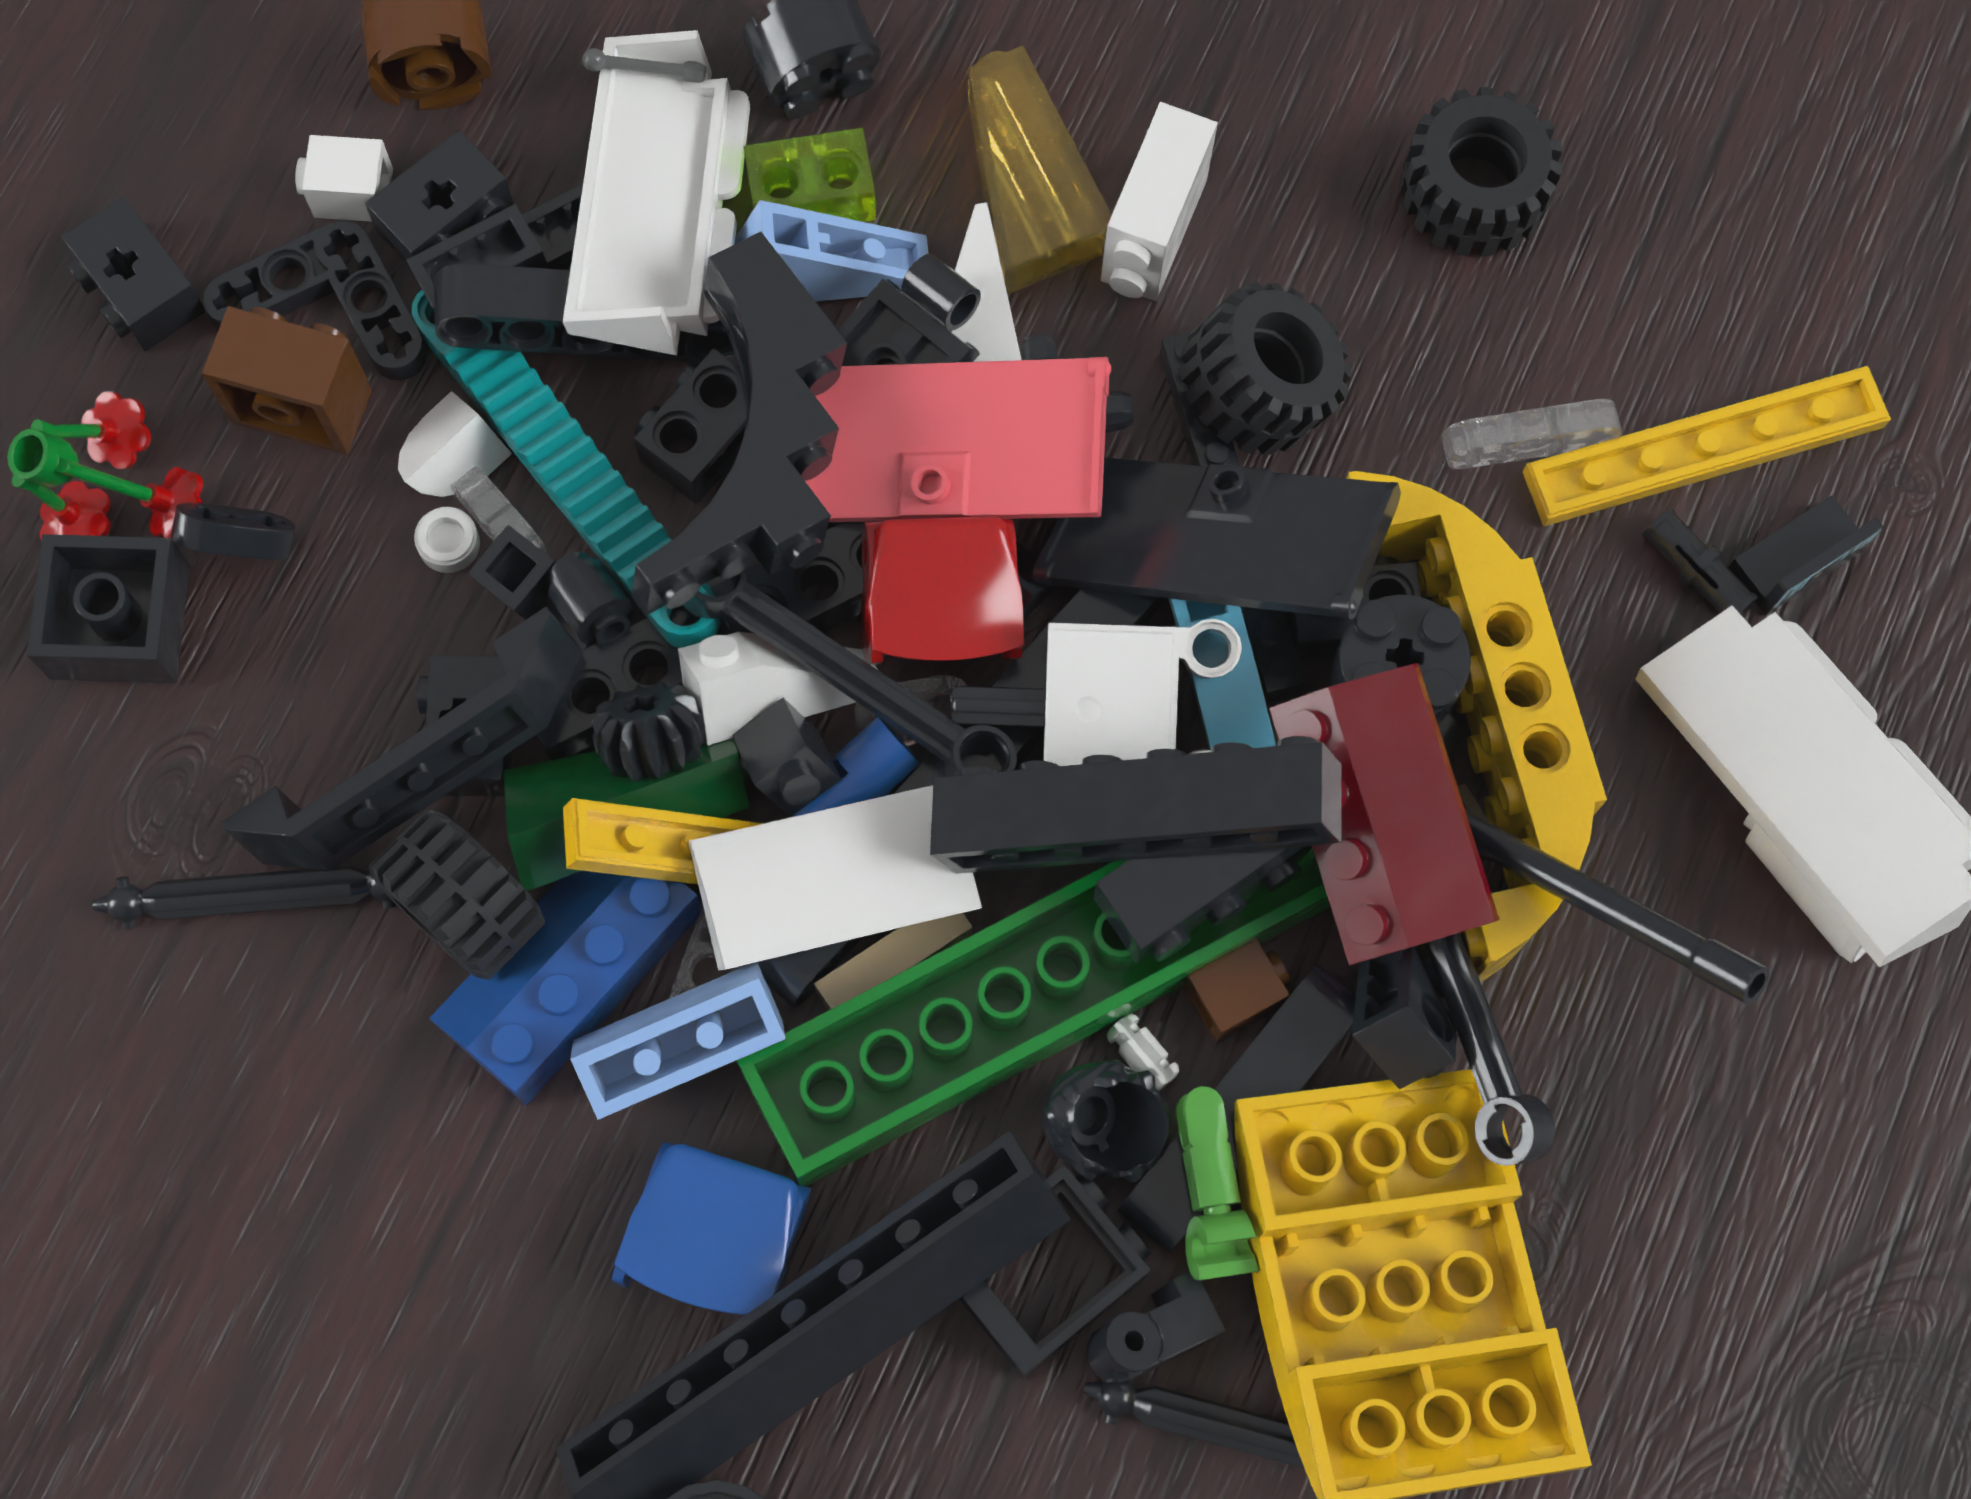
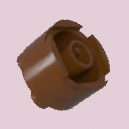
M362 0V28L369 83L372 91L381 100L401 107L400 98L419 100L420 110H438L463 104L475 98L482 91L481 81L484 77L488 80L490 79L491 67L483 11L479 0Z

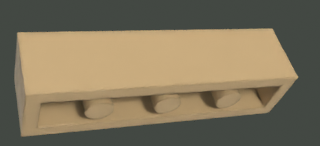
M959 913L898 928L815 982V991L829 1011L972 936L973 927L965 915Z

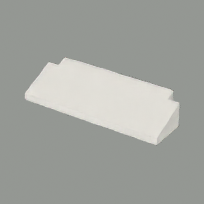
M698 30L606 37L603 48L604 55L676 64L695 61L705 65L707 70L705 80L700 83L687 81L682 76L606 67L600 70L563 324L567 333L571 335L677 355L680 331L707 336L708 323L720 320L705 297L703 290L708 258L735 244L737 221L734 213L727 208H722L723 200L735 197L741 190L750 102L745 92L740 90L731 91L727 78L711 79L712 71Z
M1730 606L1640 668L1635 680L1879 967L1960 926L1971 910V874L1968 872L1971 869V816L1904 742L1899 739L1886 737L1875 724L1877 720L1875 709L1798 624L1791 621H1783L1774 612L1754 627H1751L1733 606Z

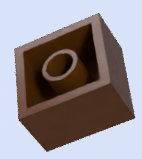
M230 306L227 307L202 371L203 377L232 424L345 455L349 453L372 392V388L350 341L342 332L331 326L319 323L311 324L310 328L289 323L280 314L261 307H253L250 312Z

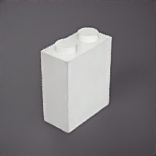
M1163 102L1159 103L1107 225L1101 281L1110 284L1112 289L1119 294L1130 298H1140L1143 296L1157 301L1207 182L1218 122Z

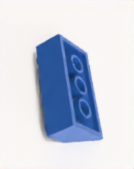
M580 871L559 879L537 903L541 909L545 924L489 981L470 974L429 1019L520 1101L527 1105L570 1059L573 1040L595 1031L703 914L697 894L687 885L681 882L590 871Z

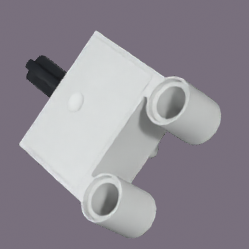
M1217 619L1202 620L1190 628L1048 623L1046 689L956 686L951 695V718L959 725L1044 728L1043 761L1053 762L1059 766L1082 764V760L1091 755H1112L1122 760L1146 758L1147 752L1151 750L1176 749L1179 660L1195 676L1203 678L1223 676L1233 670L1240 659L1242 651L1240 637L1231 625ZM1202 631H1215L1222 635L1227 642V656L1222 664L1217 667H1205L1198 663L1193 655L1192 646L1194 639ZM1196 750L1189 754L1208 753L1211 750Z

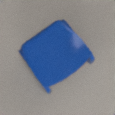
M663 1142L655 1157L643 1194L630 1217L614 1263L615 1268L612 1281L616 1285L629 1288L632 1279L660 1294L689 1305L717 1312L746 1315L783 1289L789 1271L792 1251L807 1209L811 1188L796 1184L786 1176L680 1143L671 1144Z

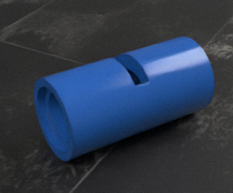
M877 717L842 748L832 760L842 780L792 817L886 796L920 766L921 762L901 738L880 717Z

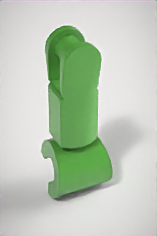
M1200 1086L1184 1095L1175 1106V1120L1181 1146L1184 1149L1182 1154L1193 1212L1204 1211V1215L1194 1216L1189 1221L1185 1240L1187 1264L1195 1280L1258 1272L1256 1258L1247 1240L1256 1237L1252 1223L1245 1210L1231 1211L1230 1207L1241 1201L1231 1146L1227 1142L1228 1131L1224 1103L1216 1090Z

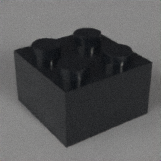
M42 534L27 657L50 680L177 684L190 564L171 538Z

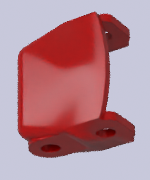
M962 517L890 519L883 522H864L862 529L863 589L861 623L862 648L865 662L870 665L881 664L883 662V654L906 659L930 661L964 660L1001 653L1002 660H1015L1022 657L1024 645L1023 602L1017 572L1016 534L1012 519Z

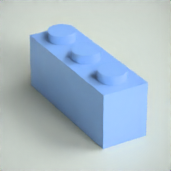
M755 962L574 1039L570 1060L598 1120L786 1038L782 1017L758 963Z

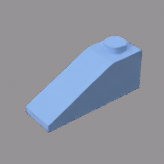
M759 200L735 238L736 244L761 231L815 301L867 297L882 279H890L901 290L902 281L909 268L920 257L929 254L927 236L923 234Z

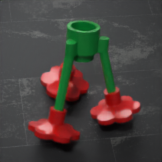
M117 392L101 393L96 399L95 408L84 413L82 424H51L39 419L34 420L31 424V429L21 431L13 439L7 456L8 466L14 474L12 478L13 486L30 491L43 502L40 508V516L44 521L40 530L41 541L42 534L107 536L109 533L111 521L106 515L111 506L109 495L99 488L89 489L81 481L69 482L73 477L139 499L143 507L151 509L153 512L149 526L150 531L154 536L160 538H171L170 535L177 505L187 502L202 503L199 497L203 488L202 477L195 472H188L183 468L173 467L167 473L163 484L149 483L146 486H142L79 464L76 452L70 443L63 438H87V449L90 457L99 463L109 462L117 469H129L136 462L137 453L143 452L149 447L151 433L149 428L143 423L145 419L144 406L135 398L123 399ZM67 483L62 488L59 494H55L52 490L48 488H54L56 486Z

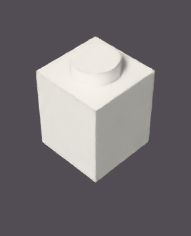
M310 135L306 158L300 157L297 161L295 173L296 189L298 194H304L314 218L372 222L365 202L392 182L393 167L383 140Z

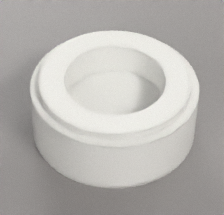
M453 507L434 509L421 518L415 529L414 542L419 555L427 566L438 572L453 573L469 566L479 552L480 537L471 517L460 509Z

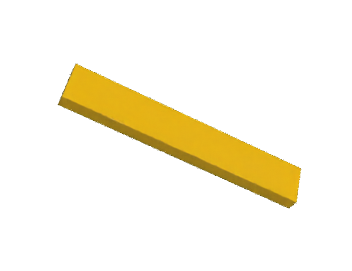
M1868 366L1527 463L1522 473L1544 527L1885 428L1891 418Z

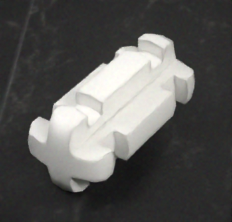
M1131 1013L1121 1018L1110 1028L1107 1034L1108 1041L1111 1044L1114 1042L1119 1044L1118 1053L1132 1069L1137 1072L1149 1070L1155 1077V1087L1159 1091L1176 1078L1179 1067L1176 1062L1171 1065L1166 1060L1168 1055L1166 1050L1146 1027L1140 1029L1137 1026L1139 1018Z

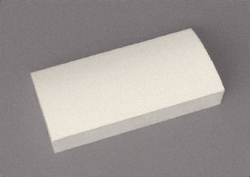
M933 785L688 841L718 971L982 908L973 872L956 874L930 855Z

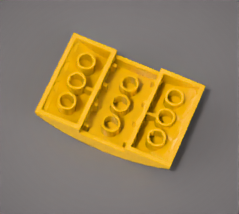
M1471 1069L1440 1073L1428 1079L1421 1078L1401 1089H1398L1392 1080L1237 1099L1234 1103L1235 1143L1241 1207L1247 1213L1256 1235L1255 1238L1247 1240L1259 1269L1258 1272H1252L1259 1314L1288 1424L1317 1499H1400L1584 1469L1592 1466L1557 1328L1546 1329L1514 1205V1202L1522 1196L1515 1165L1504 1166L1492 1162L1483 1154L1476 1140L1475 1121L1484 1102ZM1503 1121V1122H1502L1503 1134H1504V1137H1505L1506 1142H1507L1508 1145L1510 1146L1509 1140H1508V1136H1507V1133H1506V1129H1505V1125H1504V1121Z

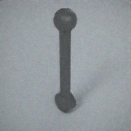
M589 48L582 56V64L591 72H598L603 67L682 76L687 81L700 83L705 80L707 70L705 65L695 61L676 64L604 55L597 48Z

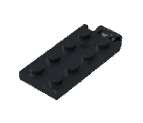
M926 254L920 257L904 276L901 290L890 279H882L838 329L847 342L842 366L882 365L887 362L895 364L974 362L980 355L979 351L969 342L964 343L952 331L962 327L975 313L981 299L980 290L934 254ZM742 441L716 469L725 479L735 464ZM829 522L828 528H829L834 522Z

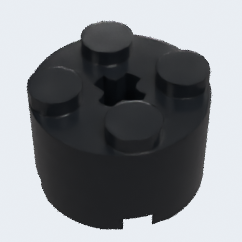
M772 0L766 4L770 16L758 26L754 17H752L744 27L743 39L769 97L774 105L784 109L787 117L790 119L801 118L812 113L818 108L819 100L839 92L844 98H852L864 93L874 84L871 72L876 68L881 59V51L857 0Z
M1391 595L1363 604L1355 617L1348 623L1335 652L1330 668V686L1396 669L1397 664L1394 662L1401 663L1403 666L1418 663L1437 724H1439L1452 709L1466 684L1470 671V649L1465 633L1462 630L1461 620L1450 608L1413 595Z

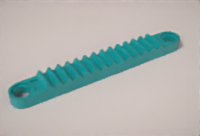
M421 290L412 303V316L424 342L635 602L631 595L636 564L672 541L664 526L660 522L657 523L646 505L643 506L632 487L629 488L618 470L615 471L604 453L598 451L591 437L584 434L577 420L570 417L563 403L556 400L549 386L543 384L536 370L529 367L520 351L459 348L443 343L436 335L435 325L429 322V318L434 310L423 290ZM707 583L700 586L699 591L701 593L715 596ZM666 605L646 616L668 643L679 648L701 643L704 639L715 636L721 624V618H701L697 623L690 626L676 625L670 620L672 609L667 608Z

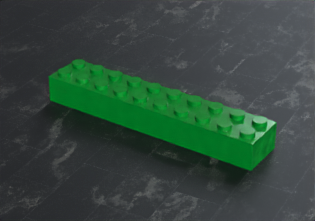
M1308 846L1303 859L1298 862L1302 871L1296 877L1274 891L1269 892L1263 884L1242 897L1247 904L1244 909L1218 926L1213 927L1209 919L1191 929L1187 932L1191 941L1178 952L1158 962L1152 954L1136 964L1093 899L1096 882L1128 860L1114 861L785 1033L786 1039L736 1060L740 1072L798 1184L808 1186L1171 993L1184 986L1188 975L1248 942L1257 939L1261 945L1330 908L1331 905L1312 846Z

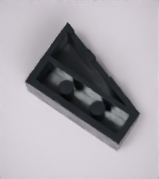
M1308 846L1128 860L1096 882L1093 899L1136 964L1152 954L1159 962L1186 946L1191 941L1187 932L1207 919L1215 927L1239 913L1247 905L1242 897L1264 884L1267 890L1271 892L1296 877L1302 871L1298 862L1303 859Z

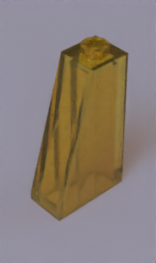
M1023 45L1008 52L994 51L985 55L968 69V101L985 203L987 202L1008 295L1104 255L1107 225L1112 215Z

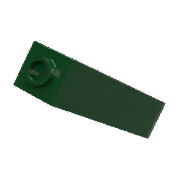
M734 738L709 746L704 742L700 746L701 756L691 762H685L683 771H669L662 774L660 779L655 776H646L640 781L634 782L629 775L624 777L611 776L608 767L602 764L600 754H596V750L504 770L507 836L521 886L525 890L535 889L581 871L566 869L563 807L572 798L723 818L749 808L745 783L752 782V779Z

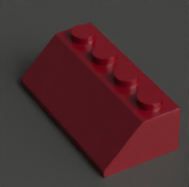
M1418 663L1330 686L1269 708L1279 740L1291 736L1314 738L1322 742L1341 763V843L1312 845L1349 966L1500 920Z

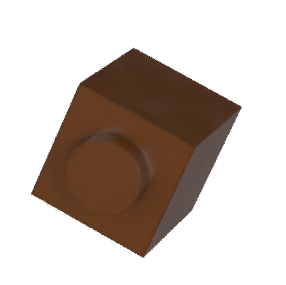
M1254 939L1188 975L1183 990L1214 1044H1217L1279 1010L1289 997L1285 987L1290 985L1291 981L1278 955L1273 950L1265 953L1258 940Z

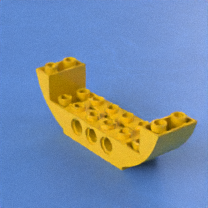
M1360 471L1349 472L1347 479L1389 483L1398 482L1401 491L1398 507L1377 557H1393L1398 560V563L1420 559V561H1417L1421 595L1424 598L1431 597L1432 602L1450 608L1461 620L1462 630L1469 644L1471 664L1466 684L1453 706L1459 714H1466L1472 735L1467 737L1468 757L1476 774L1483 772L1489 792V796H1486L1484 799L1486 818L1497 827L1580 870L1590 842L1593 816L1606 802L1607 798L1533 558L1521 560L1492 527L1465 506L1432 488L1395 476ZM1503 867V875L1508 890L1491 893L1500 920L1461 932L1480 983L1504 967L1551 917L1562 902V899Z

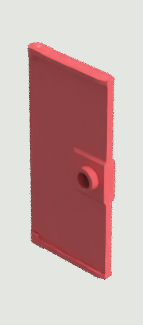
M1108 357L842 366L837 382L827 391L815 396L839 427L832 461L821 474L805 482L831 515L829 522H875L890 519L998 517L1000 519L1101 517L1107 396H1109V375L1111 373Z

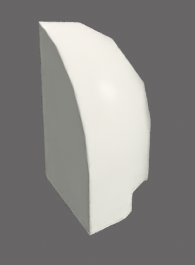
M451 391L409 433L399 453L398 471L404 482L421 494L445 497L466 492L489 476L512 453L479 414Z

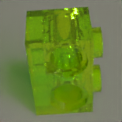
M863 127L743 146L753 210L759 200L862 222L876 220L875 190ZM838 179H845L854 183L844 189H835L828 185ZM781 188L794 192L786 198H774L769 195L772 191Z

